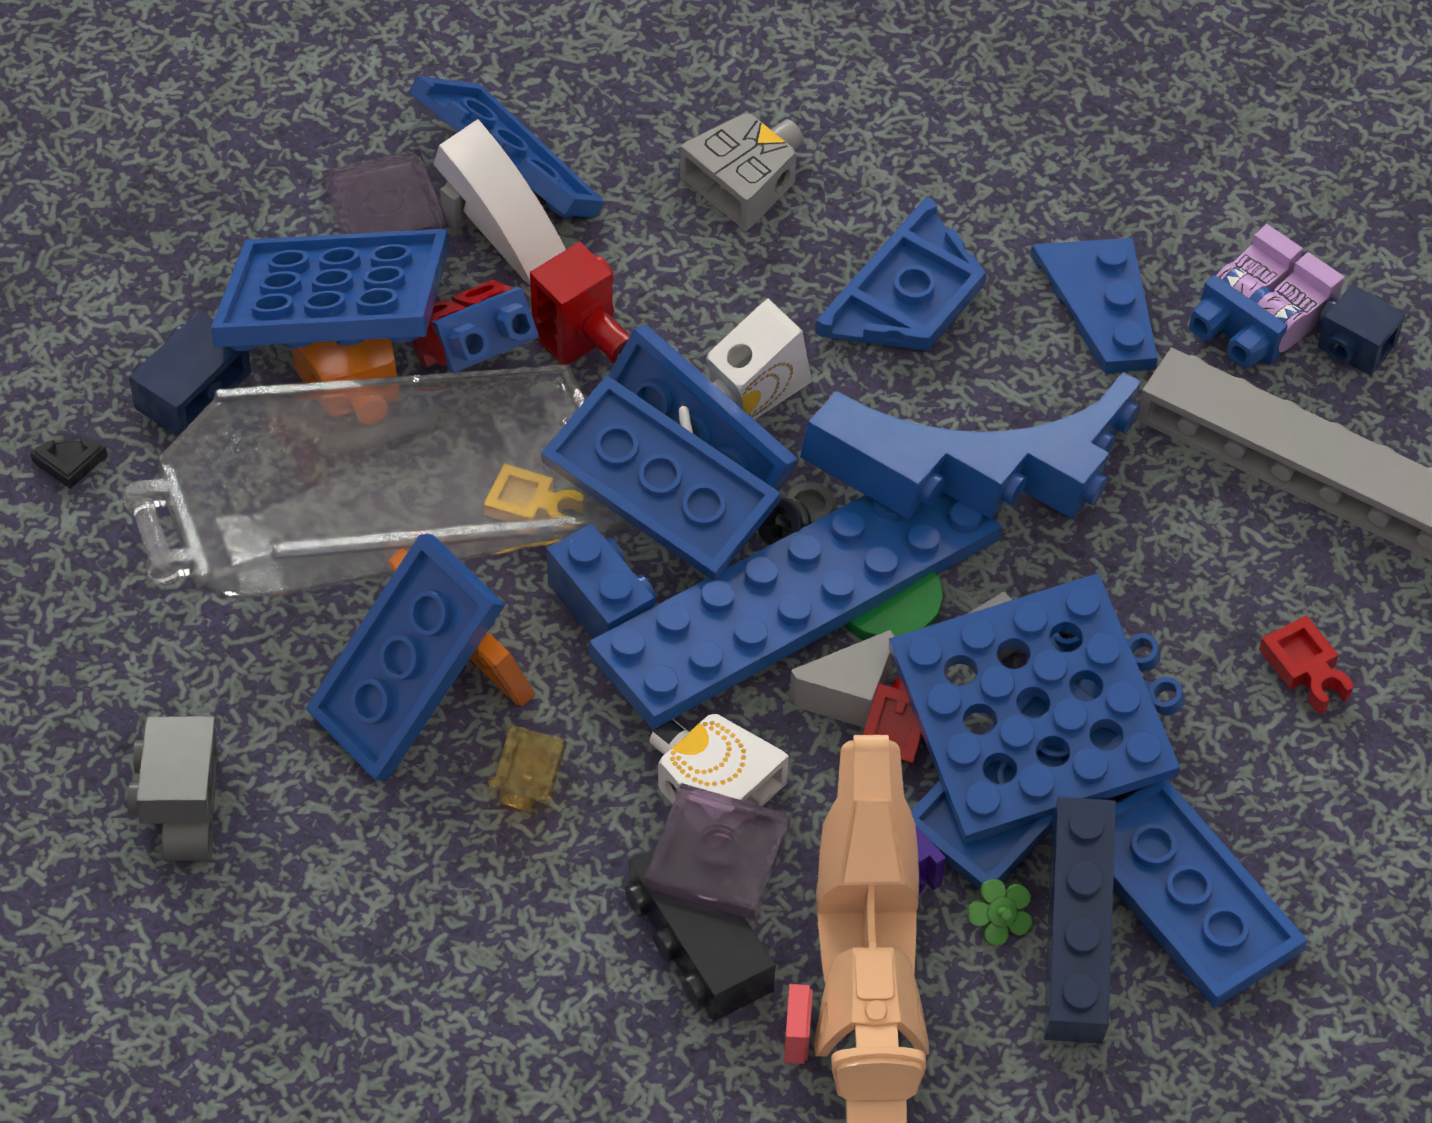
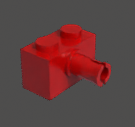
M580 241L530 271L531 315L539 338L536 340L563 367L571 364L596 347L608 357L612 364H615L630 334L613 318L615 312L612 292L614 274L610 265L600 255L594 256Z

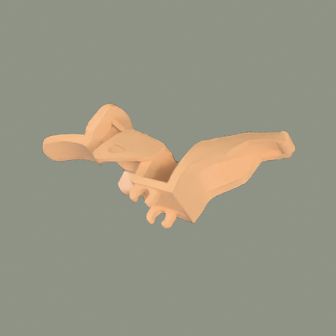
M853 735V740L846 742L841 748L837 799L823 823L816 901L824 983L826 985L820 1006L814 1051L816 1056L827 1057L838 1042L855 1030L856 1048L839 1050L831 1056L832 1073L837 1095L845 1098L846 1123H907L906 1100L917 1094L926 1070V1055H929L928 1035L921 999L914 976L916 911L919 904L916 824L904 797L901 755L898 744L889 740L888 735ZM898 1030L910 1041L915 1049L899 1047Z

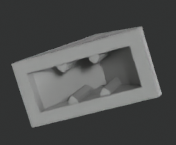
M891 630L792 669L790 700L793 705L800 709L865 728L878 683L886 685L893 668V658L889 650V638L894 637Z

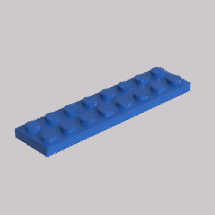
M942 491L930 506L923 503L909 520L864 495L803 527L799 532H794L726 568L716 580L709 577L590 640L588 655L652 729H655L864 615L935 571L936 574H939L999 541L1002 526L994 518H987L980 512Z

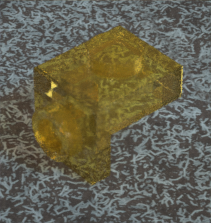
M510 725L496 776H489L487 783L489 789L501 793L498 803L531 812L533 802L549 806L567 741Z

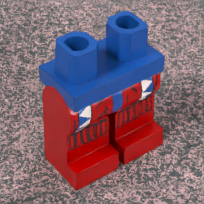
M490 280L452 296V301L444 299L435 303L426 336L416 338L412 341L421 365L428 367L439 363L442 367L447 365L450 372L456 373L537 339L539 335L523 289L520 287L513 288L495 280Z

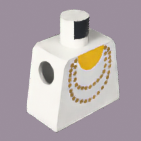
M769 299L761 303L719 342L706 357L711 382L754 420L812 382L803 331Z
M718 714L708 715L690 732L672 719L655 728L650 736V744L664 754L658 763V787L660 791L713 850L719 847L787 784L789 756L779 748Z

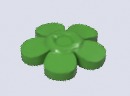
M996 878L985 881L981 885L980 894L988 903L982 901L972 902L968 907L969 921L975 926L985 925L983 937L988 943L993 945H1002L1006 942L1008 929L1016 935H1025L1032 926V918L1028 913L1017 909H1022L1029 904L1031 899L1029 891L1020 884H1013L1006 890L1003 882Z

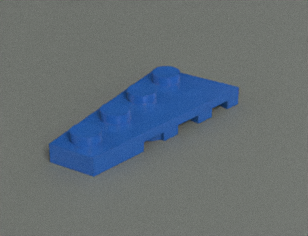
M417 76L408 93L458 132L479 119L517 167L529 187L546 200V205L554 213L567 219H571L573 216L590 218L597 216L605 201L481 84Z
M647 324L633 330L608 376L678 424H680L679 408L686 406L689 409L694 435L779 492L797 463L798 458Z

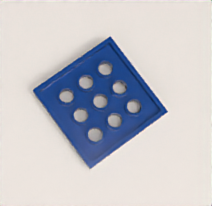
M448 229L245 240L211 326L213 346L231 347V349L236 351H248L260 345L283 344L288 348H302L313 342L335 341L339 345L349 346L359 344L366 339L388 338L391 342L404 343L413 341L418 337H424L427 333L450 249Z
M1099 573L889 638L890 653L965 844L1053 815L1058 797L1105 800L1179 775L1180 765ZM1068 631L1080 639L1081 646L1072 652H1061L1053 647L1050 638L1058 632ZM1018 648L1026 653L1029 661L1021 668L1010 669L1003 666L997 656L1004 649ZM963 664L973 669L976 678L970 684L959 686L948 681L944 673L953 665ZM1078 680H1091L1099 686L1101 694L1094 700L1083 701L1071 693L1070 686ZM1036 696L1046 702L1049 710L1043 716L1030 718L1019 711L1017 703L1024 697ZM973 713H985L994 720L996 726L991 732L978 735L970 732L965 727L964 720ZM1109 728L1120 734L1122 742L1115 749L1102 750L1091 742L1090 735L1097 729ZM1057 745L1067 751L1069 759L1059 767H1049L1040 762L1036 753L1042 746ZM1005 762L1013 768L1015 777L1006 784H995L985 777L983 770L990 763Z

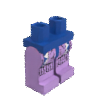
M1266 223L1254 235L1253 243L1233 263L1227 264L1217 275L1214 274L1205 282L1201 302L1191 315L1190 332L1203 341L1211 340L1220 331L1231 338L1227 347L1230 359L1243 369L1249 368L1260 360L1271 365L1280 357L1281 352L1291 348L1318 325L1319 315L1326 303L1331 298L1339 300L1345 277L1309 252L1301 257L1302 247Z

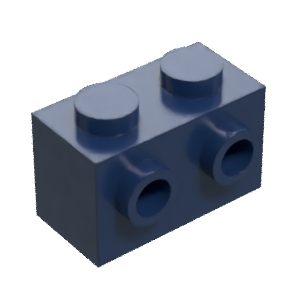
M200 310L185 324L178 325L171 332L167 341L150 357H145L139 361L129 376L134 408L180 439L187 436L252 373L249 350L236 351L231 349V347L213 346L211 326L214 319Z

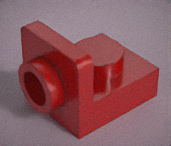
M894 679L892 687L878 683L863 735H888L889 740L897 743L900 748L901 762L914 765L923 735L901 679Z

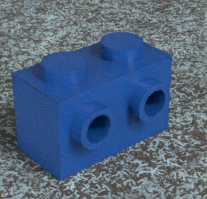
M593 523L547 548L548 585L592 639L653 608L657 602L655 591L647 578L641 574L636 576L626 564L624 554L617 542L611 537L605 539Z

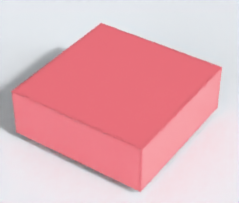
M789 984L784 1063L805 1064V1061H808L813 992L810 989V985Z

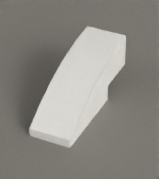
M479 119L439 145L433 165L466 201L463 212L521 278L530 284V271L566 250L539 200L517 167Z

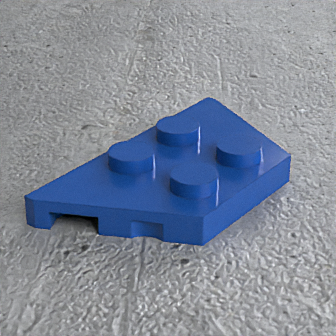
M926 196L816 320L815 333L826 338L928 351L983 288L986 272L974 255L969 254L964 249L963 240L955 229L946 228L937 215L938 206L933 199Z

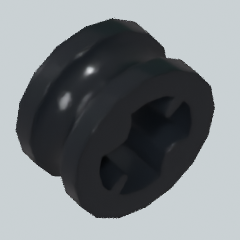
M780 499L778 505L758 528L759 535L766 543L771 545L794 532H799L803 527L811 524L809 510L797 499ZM777 514H785V518L792 521L791 530L783 531V527L776 524Z

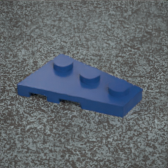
M1133 238L1032 244L1031 258L1038 269H1043L1052 283L1051 289L1060 303L1064 302L1076 321V329L1103 372L1156 370L1158 357Z

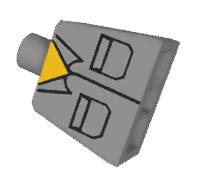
M744 113L682 144L680 148V177L744 231H747L794 184L797 157L795 149L803 144V134L799 127L789 119H785L770 130L752 114Z

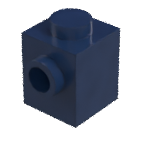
M1351 284L1339 300L1331 298L1321 311L1317 324L1322 327L1318 347L1326 351L1335 361L1348 363L1372 376L1397 345L1405 312L1386 303L1379 296L1368 293Z

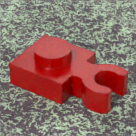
M1307 615L1262 637L1259 651L1290 690L1303 683L1309 689V704L1315 711L1320 714L1327 711L1330 699L1323 690L1325 689L1337 692L1344 702L1350 700L1353 690L1351 679L1344 672L1332 669L1336 666L1338 653Z

